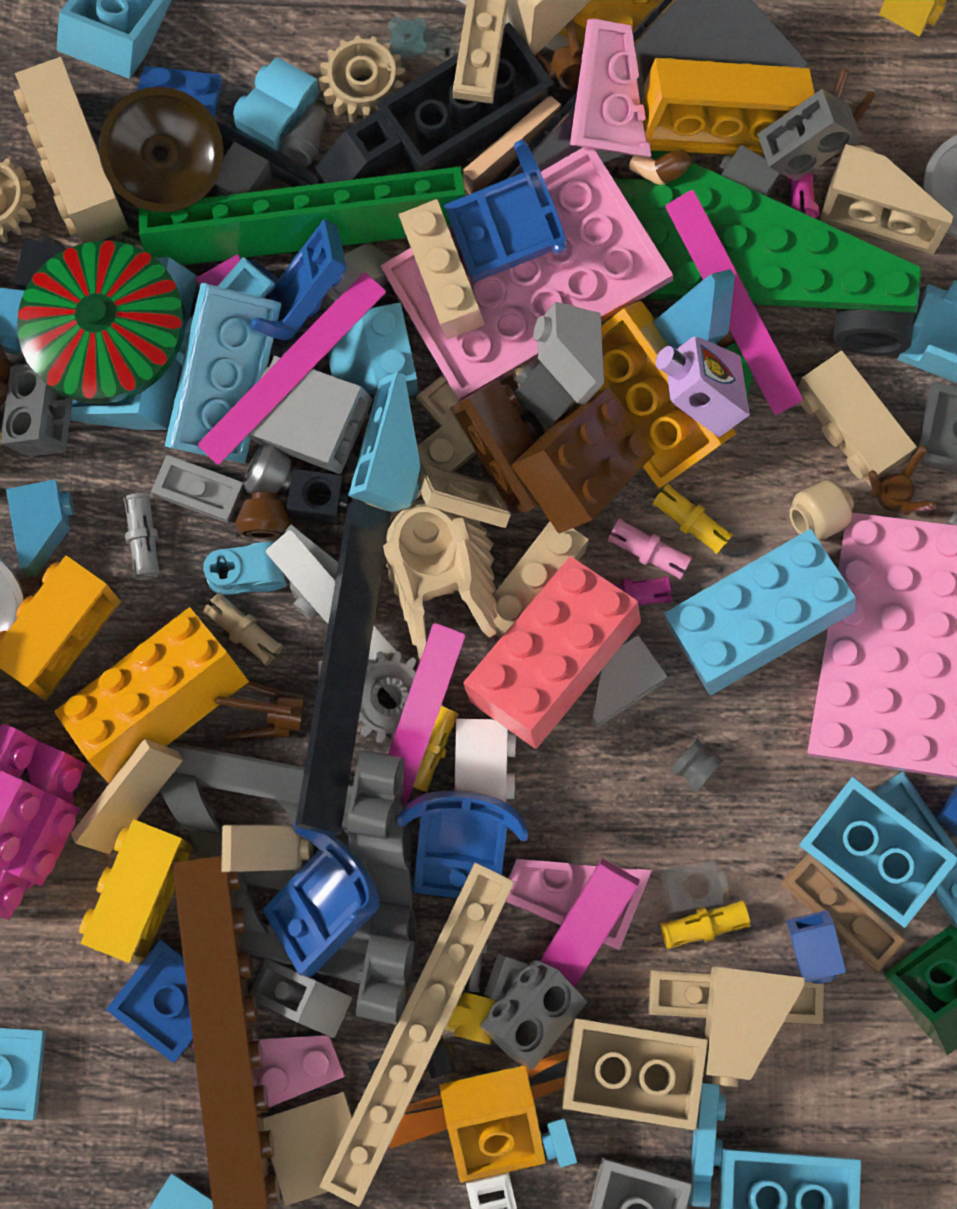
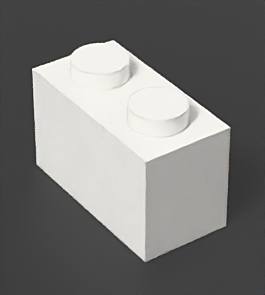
M456 719L455 791L484 794L506 802V799H514L515 774L506 773L507 757H515L516 735L511 731H507V728L496 720Z

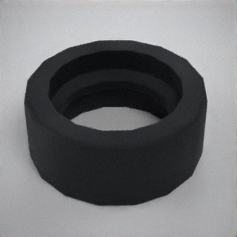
M836 309L834 342L842 349L862 355L888 356L903 353L912 345L914 313Z

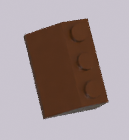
M497 379L451 406L450 410L511 513L528 512L535 508L538 503L511 465L539 439V436L533 425L528 420L523 422L515 407L519 403L511 388L507 384L502 386Z

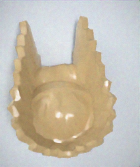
M424 499L412 503L409 508L403 509L395 517L387 531V543L383 545L387 558L386 567L389 568L388 581L393 583L394 594L400 598L404 620L408 623L413 645H417L419 659L422 657L427 642L423 601L459 591L462 600L467 603L481 630L489 638L497 633L493 620L498 617L495 609L497 603L492 596V593L496 591L493 583L495 577L491 569L495 559L489 552L494 543L486 537L487 529L482 527L478 520L428 507Z

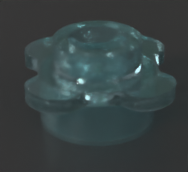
M394 17L389 21L388 29L391 31V40L388 43L391 45V53L410 57L420 55L426 50L423 32L426 31L427 24L424 19L417 17L413 20H402L400 17ZM409 33L411 37L404 38V34Z

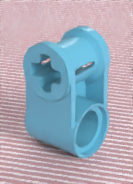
M260 542L244 547L219 549L210 553L205 559L203 567L209 588L216 594L221 592L224 596L248 592H270L284 588L286 586L285 574L266 553V549L274 542ZM228 566V578H219L220 567Z

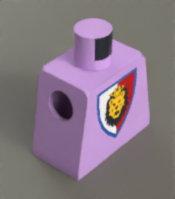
M698 336L690 338L678 349L666 346L659 352L656 358V367L667 374L670 399L674 405L718 437L722 436L750 415L741 357Z

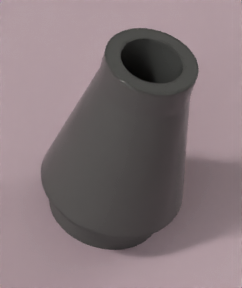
M308 105L302 116L283 137L282 154L303 166H309L312 161L318 158L325 123L328 119V114L323 108L317 105Z

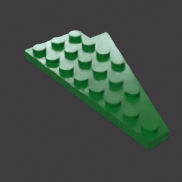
M650 150V158L656 160L670 152ZM691 162L690 168L683 176L665 185H657L646 178L645 180L613 179L673 274L672 282L642 299L679 301L703 281L666 210L668 203L693 190L754 305L917 313L922 274L921 267Z

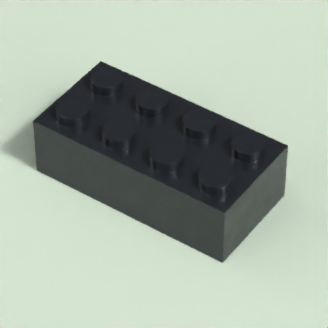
M510 22L505 24L493 103L453 98V86L459 53L376 103V111H381L401 140L403 161L411 173L452 168L502 137L544 99L554 95V82Z

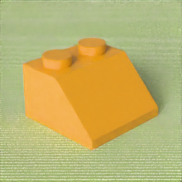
M525 1066L504 1069L439 1085L460 1183L546 1164L535 1105Z

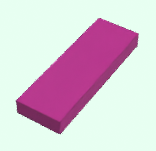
M602 858L539 961L559 970L575 987L637 889L640 880Z

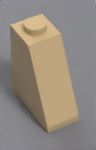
M711 967L704 1037L708 1042L703 1073L712 1075V1084L738 1087L739 1079H752L804 987V977Z

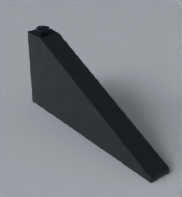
M661 0L632 31L639 72L637 85L640 105H642L644 83L655 58L780 67L789 66L795 68H804L808 64L753 0ZM577 92L527 144L540 172L583 148L570 145ZM595 149L603 163L624 155ZM518 156L510 162L489 186L524 173Z

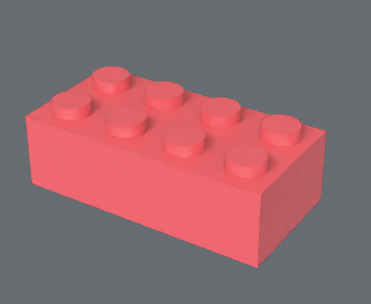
M570 556L463 682L470 703L537 749L641 623L638 601Z

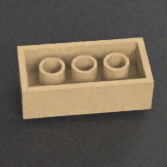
M58 57L15 73L20 89L14 90V95L22 114L26 118L28 132L35 148L38 150L41 166L48 183L51 184L55 194L54 200L70 235L78 233L82 243L100 241L129 230L114 189L103 172L99 150L62 58Z

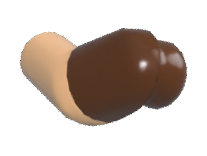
M683 150L670 152L656 160L650 157L633 156L629 169L657 185H665L686 173L691 166V158Z

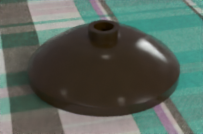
M149 87L127 95L109 112L100 133L99 157L106 178L123 199L147 211L167 213L190 207L210 191L221 170L223 142L215 119L208 109L196 98L174 88ZM155 147L165 148L168 157L163 161L156 160L152 155V150Z

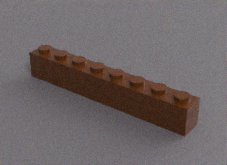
M222 856L174 862L172 866L213 1209H274V1203L280 1202V1190L277 1175L270 1176L268 1158L274 1157V1141L272 1131L264 1130L263 1112L269 1111V1101L266 1085H259L257 1067H263V1051L260 1040H253L252 1023L258 1021V1011L255 996H248L246 978H252V962L249 951L243 952L241 934L247 933V921L244 907L237 908L235 890L242 888L240 871L222 872Z

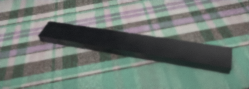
M356 500L349 503L347 508L295 827L333 837L341 835L385 557L383 545L387 543V531L391 519V512Z

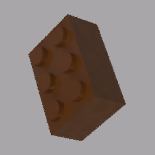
M608 386L596 392L585 405L575 402L511 466L557 532L562 533L593 520L655 453L612 389Z

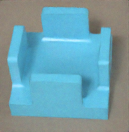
M957 280L952 282L948 290H943L930 284L926 286L917 307V313L914 315L912 345L907 351L899 353L897 358L901 362L957 383Z

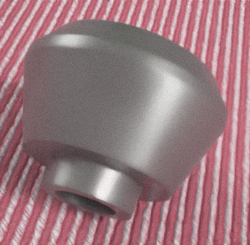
M261 444L253 456L243 479V485L247 492L250 494L255 492H271L276 494L279 490L284 493L291 484L293 470L290 469V458L273 445Z

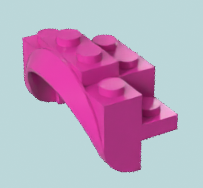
M4 723L0 725V917L10 920L14 910L22 901L23 892L34 884L43 886L46 877L54 869L56 860L74 828L75 818L80 808L74 806L73 791L80 783L81 774L86 764ZM26 767L31 784L20 779Z

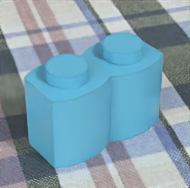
M276 57L269 66L264 65L261 67L255 78L256 88L248 96L243 95L238 100L233 116L235 117L236 128L280 152L283 148V137L302 116L306 107L314 104L319 95V87L316 78Z

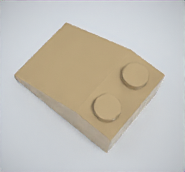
M845 144L832 176L819 220L934 255L952 224L954 216L886 156L877 154L867 146Z

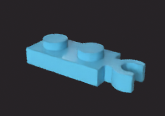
M702 1083L696 1130L693 1132L691 1158L692 1187L689 1195V1204L691 1206L710 1207L713 1166H721L723 1142L722 1139H716L717 1121H724L726 1095L719 1094L720 1085Z

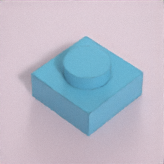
M561 1117L546 1122L549 1132L541 1134L548 1160L557 1158L560 1168L577 1163L565 1119Z

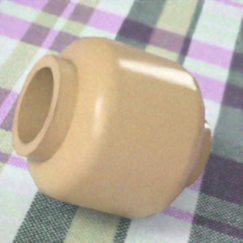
M825 480L795 495L792 507L790 508V520L799 534L811 528L818 541L846 529L850 525L854 502L852 496L845 488Z

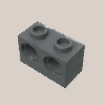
M824 89L819 90L758 133L768 167L794 181L799 180L842 151L845 144L851 145L861 138L850 105Z
M29 364L11 366L0 444L27 457L66 452L72 399L57 393L47 386Z
M534 959L528 967L520 972L517 981L504 997L492 1006L489 1015L481 1023L480 1027L510 1058L534 1070L587 1004V1001L559 970Z

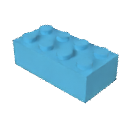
M810 528L665 612L664 615L670 632L711 696L855 613L856 597Z

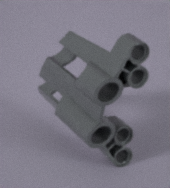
M170 743L166 746L178 751L183 761L160 790L174 817L182 826L187 828L200 859L222 856L223 826H227L218 824L213 818L204 801L200 786L274 799L286 810L290 818V824L296 822L304 767L177 743ZM360 749L358 751L361 754L355 777L350 776L341 835L335 836V838L341 841L358 858L370 875L379 895V907L375 914L317 972L360 984L356 1013L353 1016L398 1025L411 987L413 966L416 964L418 953L417 923L412 908L410 874L413 856L412 831L410 822L405 826L397 825L398 815L404 808L402 801L404 759L399 756ZM314 845V854H313V856L320 850V849H319L317 846H315V845ZM301 869L240 871L242 888L235 890L237 908L244 907L247 921V933L241 934L243 952L249 951L250 954L293 965L272 926L265 925L259 918L249 897L247 885L280 891Z

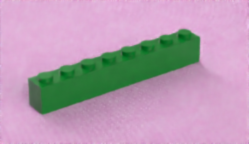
M461 167L208 197L202 198L188 208L175 212L160 213L139 208V234L144 251L154 258L169 257L180 265L228 260L235 255H238L239 258L300 251L324 218L338 226L342 246L407 238L398 214L437 199L446 224L449 226L451 223L444 205L465 197Z

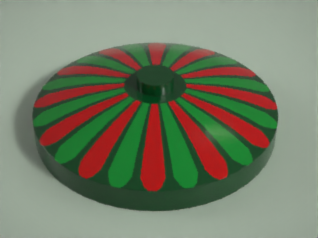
M117 241L86 242L68 248L47 261L27 285L19 305L17 317L20 347L28 364L37 376L57 393L72 400L93 404L125 400L145 391L156 383L174 362L180 350L185 331L183 300L166 268L146 251Z

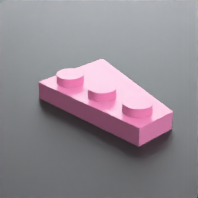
M598 19L587 20L570 145L645 158L651 157L649 142L646 143L643 120H646L644 105H640L637 78L639 77L632 26Z
M516 859L509 879L515 881L506 903L560 926L597 866ZM620 868L639 879L640 882L602 943L603 945L617 951L620 950L652 870Z
M328 1035L257 1039L260 1040L263 1051V1067H257L259 1085H266L269 1107L345 1077L332 1039Z

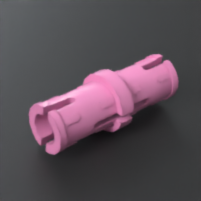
M621 518L618 519L612 534H610L607 542L613 543L639 557L638 562L644 565L649 562L677 577L679 580H681L693 556L687 555L660 541V535L653 533L651 536L624 522Z

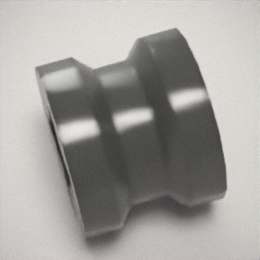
M697 738L670 771L676 776L686 778L689 781V788L696 793L723 760L717 755L711 756L704 750V744Z

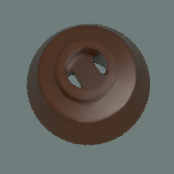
M271 492L253 493L252 499L244 501L235 522V527L242 536L255 539L280 538L286 533V529L292 525L285 503L277 500V494Z

